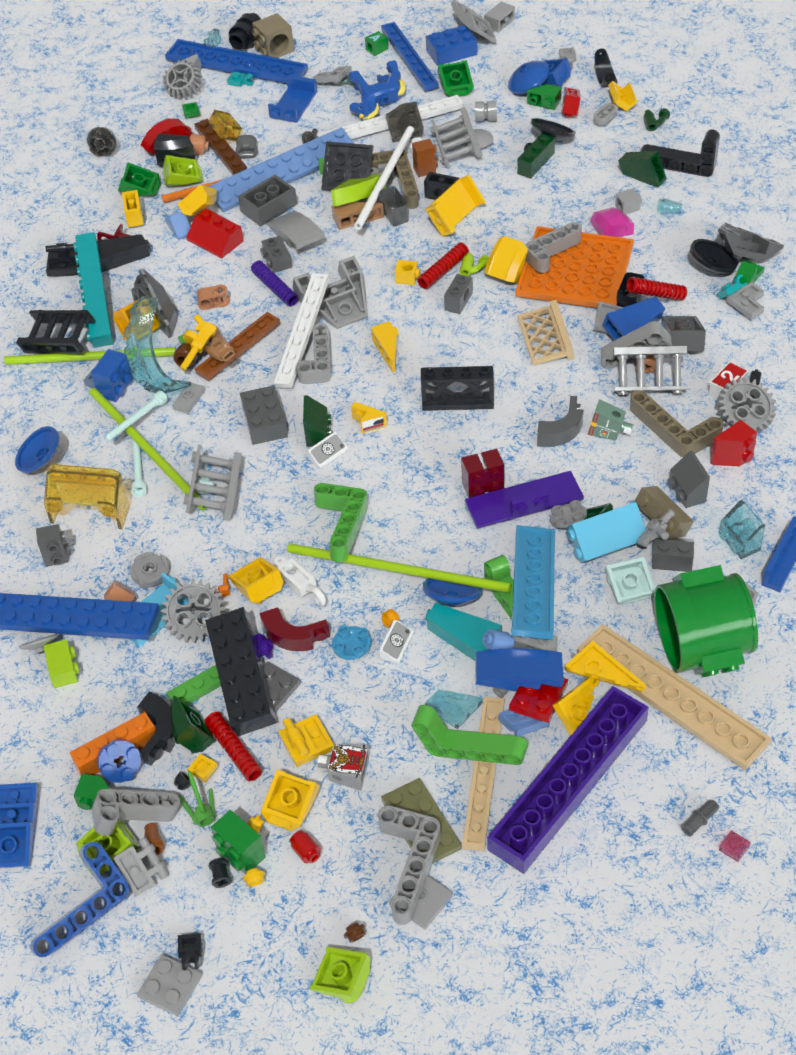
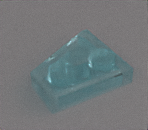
M438 689L425 702V705L434 708L441 719L458 729L483 704V699L478 696Z

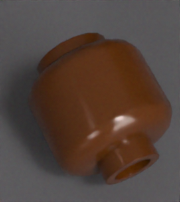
M189 343L180 344L174 352L173 359L179 367L191 350V344ZM198 352L188 368H190L198 359Z

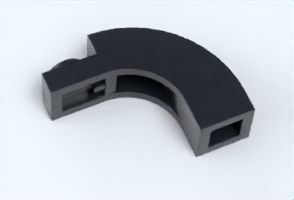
M149 691L137 708L139 714L146 712L151 722L156 726L155 733L141 750L144 763L152 766L155 760L161 757L163 750L171 753L176 742L171 729L169 704L160 696Z

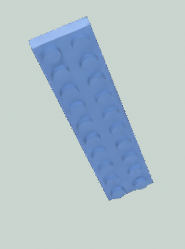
M341 127L208 187L217 190V200L215 203L222 212L239 206V195L273 175H277L285 182L290 183L319 170V159L325 157L326 141L355 143Z

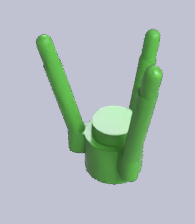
M189 771L188 776L198 806L195 807V812L192 811L181 795H178V797L180 798V803L192 818L193 824L205 827L212 824L217 816L214 810L213 790L211 788L208 790L209 806L203 804L193 774Z

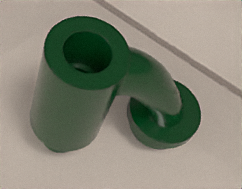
M666 108L661 109L658 114V120L655 119L652 111L646 110L644 120L647 130L654 131L670 116L669 110Z

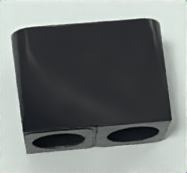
M627 272L624 275L617 292V306L624 308L640 301L642 294L634 293L637 296H627L630 292L627 291L626 285L631 277L644 279L645 277L642 274Z

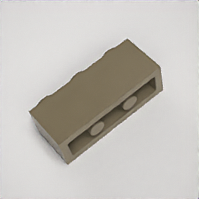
M658 486L642 487L634 501L651 520L660 519L669 509L674 511L675 515L667 522L668 526L665 530L670 538L686 536L694 523Z

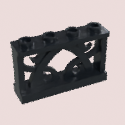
M493 366L421 368L422 411L494 409ZM454 382H461L469 388L462 392H453L446 387ZM489 387V391H482ZM426 389L433 391V393H426Z

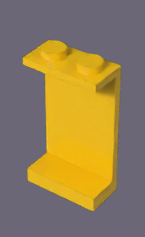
M470 175L459 178L425 210L443 237L452 234L456 230L454 226L476 206L482 205L486 201Z

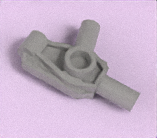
M669 509L660 519L657 518L649 521L645 531L638 537L637 544L647 547L649 542L655 538L668 539L669 534L665 530L668 526L667 522L675 515L674 511Z

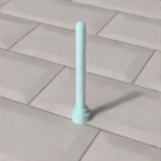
M157 391L152 395L149 403L106 435V439L112 440L155 406H163L168 401L166 394L162 391Z
M132 439L135 481L131 485V492L134 496L141 497L146 494V484L142 481L140 446Z

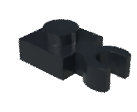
M201 933L178 935V957L181 959L183 971L186 970L188 963H194L195 969H199V957H202Z

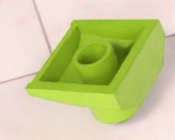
M326 947L325 955L314 981L310 985V990L338 997L344 1003L357 1001L370 974L369 955L362 952Z

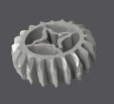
M183 59L182 62L178 60L176 64L173 62L172 67L168 66L169 70H165L166 75L163 76L164 81L162 82L169 95L174 98L182 99L184 97L187 99L188 95L192 97L193 92L197 93L196 89L200 88L199 84L202 83V74L196 64L190 60L186 61Z

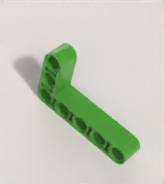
M319 483L314 486L315 506L342 511L330 539V558L335 562H343L348 558L367 512V492L361 488Z
M419 705L411 725L426 750L437 757L521 765L529 745L526 739L519 736L447 729L436 710L428 705Z

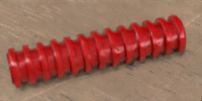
M462 242L455 245L454 248L417 278L418 284L423 289H428L432 286L433 283L439 280L469 253L467 245Z
M635 277L629 278L626 285L627 291L630 293L680 301L684 300L687 296V288L684 285Z
M216 711L209 714L204 721L205 725L208 726V729L235 763V766L238 767L241 774L249 782L259 778L262 774V768L252 757L248 749L245 748L242 741L238 739V736L228 725L227 721H225L221 713Z

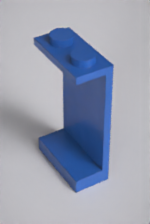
M288 75V88L277 105L268 104L269 117L297 123L316 95L317 83L316 79Z

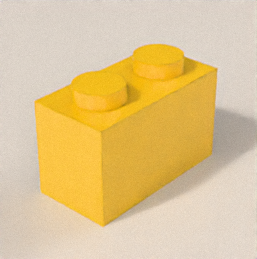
M138 190L122 192L128 227L144 225Z

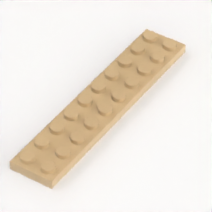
M604 624L577 648L578 654L593 640L646 684V689L643 692L630 688L627 689L745 771L771 744V737Z

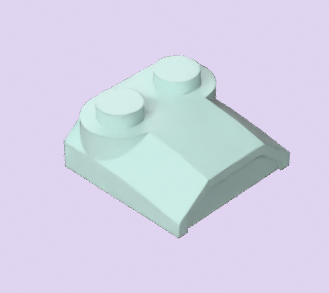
M645 557L606 566L607 581L612 587L618 604H628L654 595L655 587Z

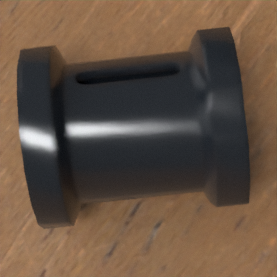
M217 858L210 861L208 866L213 875L212 886L223 888L230 885L232 878L228 875V860Z

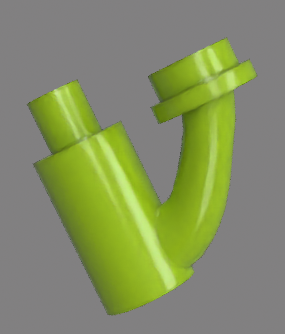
M467 253L463 257L459 274L469 277L471 274L480 271L486 267L489 256H481L478 260L479 264L473 266V255Z

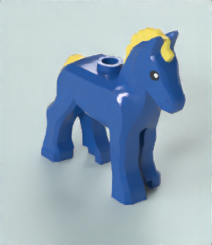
M395 60L387 62L386 69L391 73L390 77L389 75L381 76L379 74L377 75L379 83L368 85L357 70L349 73V80L354 83V88L361 92V103H351L349 109L357 114L359 118H363L364 121L374 118L378 114L380 106L396 102L404 94L406 83L404 80H400L401 74Z

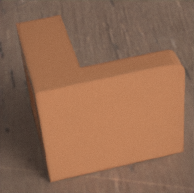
M115 579L104 594V600L133 601L135 598V592Z

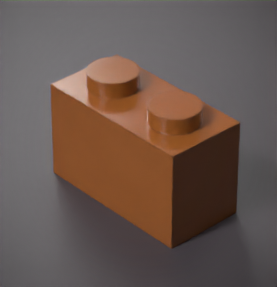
M430 139L413 142V169L417 176H426L429 172L436 173V166H438L435 157L437 153L436 145Z

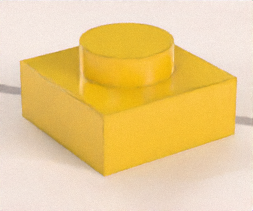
M199 754L187 771H191L195 778L206 783L218 768V765L215 761Z

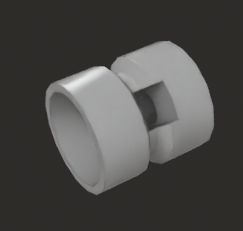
M483 101L475 102V122L484 121L485 119L497 121L496 101H487L486 104Z

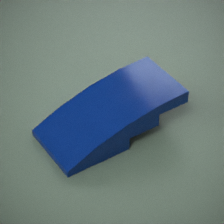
M510 648L477 651L475 654V684L517 691L518 686L539 690L541 684L562 687L564 683L562 652Z
M37 783L0 785V868L29 867L31 864L37 816Z

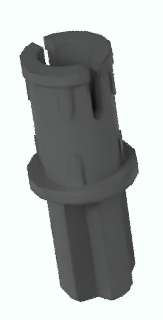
M709 800L699 810L693 812V816L681 825V830L684 834L691 837L702 825L705 826L708 823L707 820L719 810V805L716 801Z

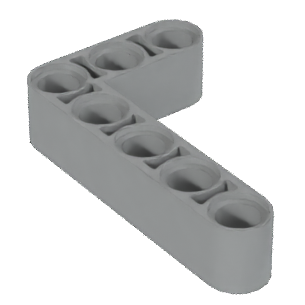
M383 806L378 811L380 830L385 834L413 841L391 902L393 920L399 925H405L413 918L440 843V823L436 818L393 806ZM408 824L413 825L412 827H406ZM428 830H434L433 833H427ZM422 849L428 850L427 852H420ZM416 868H417V869H421L419 872H413V871H412L413 869H416ZM408 888L414 889V890L411 891V892H406V891H404V890H406V889H408ZM401 908L407 909L405 912H398V911H397L398 909H401Z

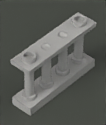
M466 107L460 109L462 115L459 118L436 126L434 119L431 120L433 126L430 129L433 136L436 135L442 153L439 156L442 164H446L447 169L450 168L448 160L470 151L475 152L476 157L482 156ZM462 123V127L439 135V132ZM462 133L466 135L449 143L442 144V141ZM466 142L469 143V145L466 147L460 148L447 154L445 153V150L451 149Z
M687 346L614 347L613 357H617L619 360L620 387H615L613 389L614 392H618V395H629V392L636 390L644 392L672 391V394H683V391L688 390V386H681V358L687 354ZM672 355L674 360V386H663L664 356ZM628 356H635V359H637L638 387H627L626 359H628ZM646 356H653L655 359L656 386L645 387Z
M198 444L197 452L193 451L191 462H194L189 494L185 493L183 504L187 505L185 512L189 513L191 504L220 509L221 512H224L223 520L230 521L242 453L234 452L233 459L229 458V460L201 455L202 445ZM203 462L228 467L227 469L231 470V472L225 474L199 469L198 463ZM196 476L225 481L228 487L222 488L195 482ZM199 490L223 495L226 501L222 500V502L193 497V491Z

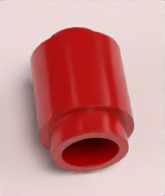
M300 830L292 835L289 840L291 848L305 864L314 863L319 859L321 847L307 832Z

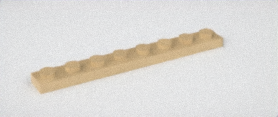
M484 696L479 732L501 734L502 723L498 720L500 712L504 711V698ZM474 761L462 849L485 852L497 763Z

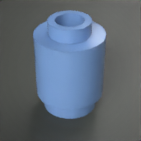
M489 629L482 639L485 648L488 650L510 649L514 647L515 643L514 636L510 635L509 632Z

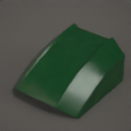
M173 696L170 708V721L176 744H181L190 750L191 754L203 752L215 739L208 726L205 725L201 713L178 697Z

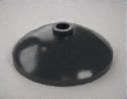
M539 118L531 119V125L538 134L542 133L555 138V141L568 140L576 134L573 129L562 124Z
M696 239L690 246V252L694 260L702 268L710 272L730 273L738 265L737 258L732 257V253L728 252L725 246L715 241Z

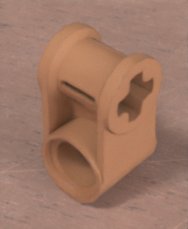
M220 284L200 288L197 291L198 307L201 310H209L227 306L230 303V298L227 296V287Z

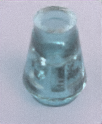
M666 198L658 200L657 212L661 214L681 213L682 203Z

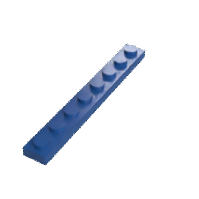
M391 22L381 25L382 32L386 35L424 91L439 88L438 81L396 23Z

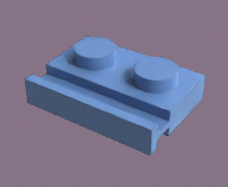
M509 710L500 712L498 720L510 732L513 731L515 733L514 736H522L550 725V722L547 723Z

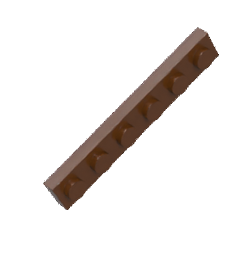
M208 119L194 124L196 131L206 137V141H209V147L232 175L247 169L245 163Z

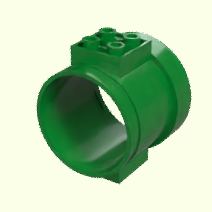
M721 565L680 573L672 578L673 582L657 585L654 593L657 626L668 662L676 673L694 670L695 675L701 674L702 678L719 674V670H722V673L739 670V665L745 664L743 654L756 651L758 646L756 614L748 588L738 573L724 576Z

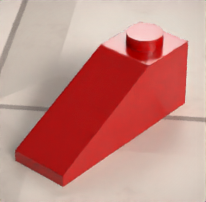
M565 87L562 103V113H564V116H577L581 99L580 90Z

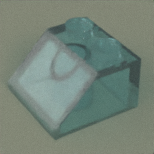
M740 500L721 520L719 536L722 540L726 541L734 554L743 559L761 551L765 525L743 500Z

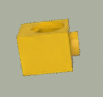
M398 260L395 268V283L415 285L421 273V270L418 269V262Z

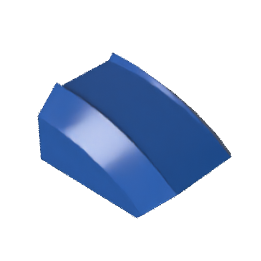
M568 58L543 60L548 64L550 73L542 84L562 87V84L571 75Z

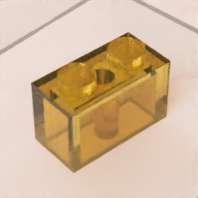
M214 110L210 116L209 124L221 139L237 140L242 128L230 113Z

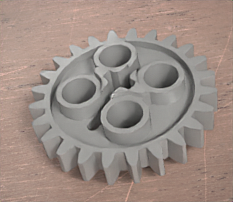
M739 378L737 382L732 380L730 384H726L720 391L721 394L717 397L719 401L716 406L720 407L717 413H723L720 418L727 420L724 425L731 424L732 426L739 420H742L755 431L761 433L763 429L766 430L776 416L774 411L777 407L773 406L776 400L770 399L773 393L767 394L769 388L763 389L762 382L756 385V379L752 383H750L749 378H746L744 382L742 378Z
M194 579L191 580V584L184 580V586L182 587L176 583L177 590L170 588L172 595L165 594L168 602H162V606L166 608L161 610V614L166 615L162 618V621L168 622L165 628H172L170 634L174 635L177 633V640L184 636L185 643L188 642L189 638H192L193 643L196 642V638L204 642L203 636L206 635L209 638L207 626L198 621L204 616L210 619L225 613L226 608L221 607L225 604V600H219L222 597L221 593L215 594L217 587L210 589V582L204 586L202 579H200L198 584H195ZM203 597L209 599L208 603L204 605L199 604L198 601ZM182 598H187L189 600V602L186 605H180L178 603L179 600ZM192 608H196L195 614H191ZM182 617L189 619V622L185 625L178 623Z

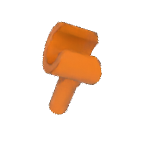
M227 573L223 574V585L217 586L222 597L230 595Z

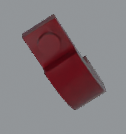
M278 607L259 613L265 635L273 644L282 649L308 651L313 649V642L322 641L330 637L329 625L326 619L306 626H293L282 618Z

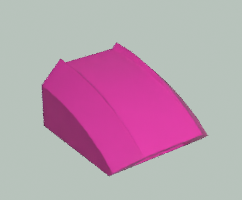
M611 207L596 211L590 219V223L597 234L614 237L634 234V223L617 208Z

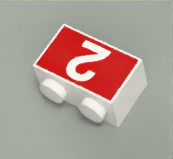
M729 362L720 369L716 377H712L709 381V395L717 399L719 394H721L720 391L727 383L730 384L732 380L737 382L739 378H742L744 382L748 377V370Z

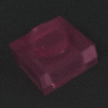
M731 830L720 845L719 851L739 862L750 847L751 842Z

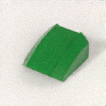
M467 60L438 65L437 72L440 83L447 95L451 97L470 94L474 85Z
M128 162L124 176L120 181L118 192L138 190L139 196H157L161 185L159 174Z

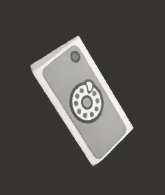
M334 432L308 450V458L321 469L345 453L348 447L340 436Z
M394 620L380 647V658L399 664L414 631L401 622Z

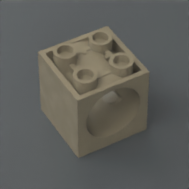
M278 13L252 23V34L255 40L254 47L262 55L279 58L294 52L292 27Z

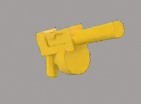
M199 314L194 316V320L198 324L195 331L199 333L186 330L183 335L184 341L191 344V350L180 366V369L183 371L187 370L197 352L202 353L210 338L216 334V326L207 321L205 322Z

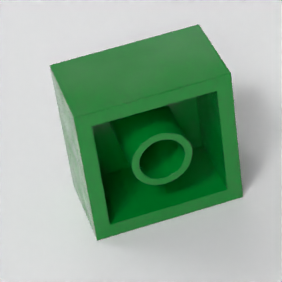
M232 810L225 813L211 826L212 840L216 845L215 851L222 858H228L236 871L239 872L241 870L246 874V871L254 869L266 858L261 835Z

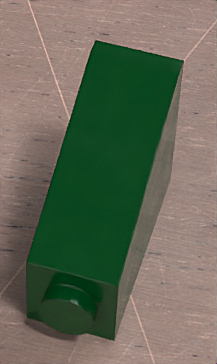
M658 151L626 152L618 160L623 175L654 187H660L667 179Z

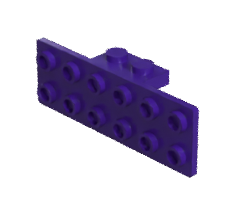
M567 471L466 498L465 504L476 528H482L548 510L556 505L570 504L573 500L581 501L584 500V495L572 472Z

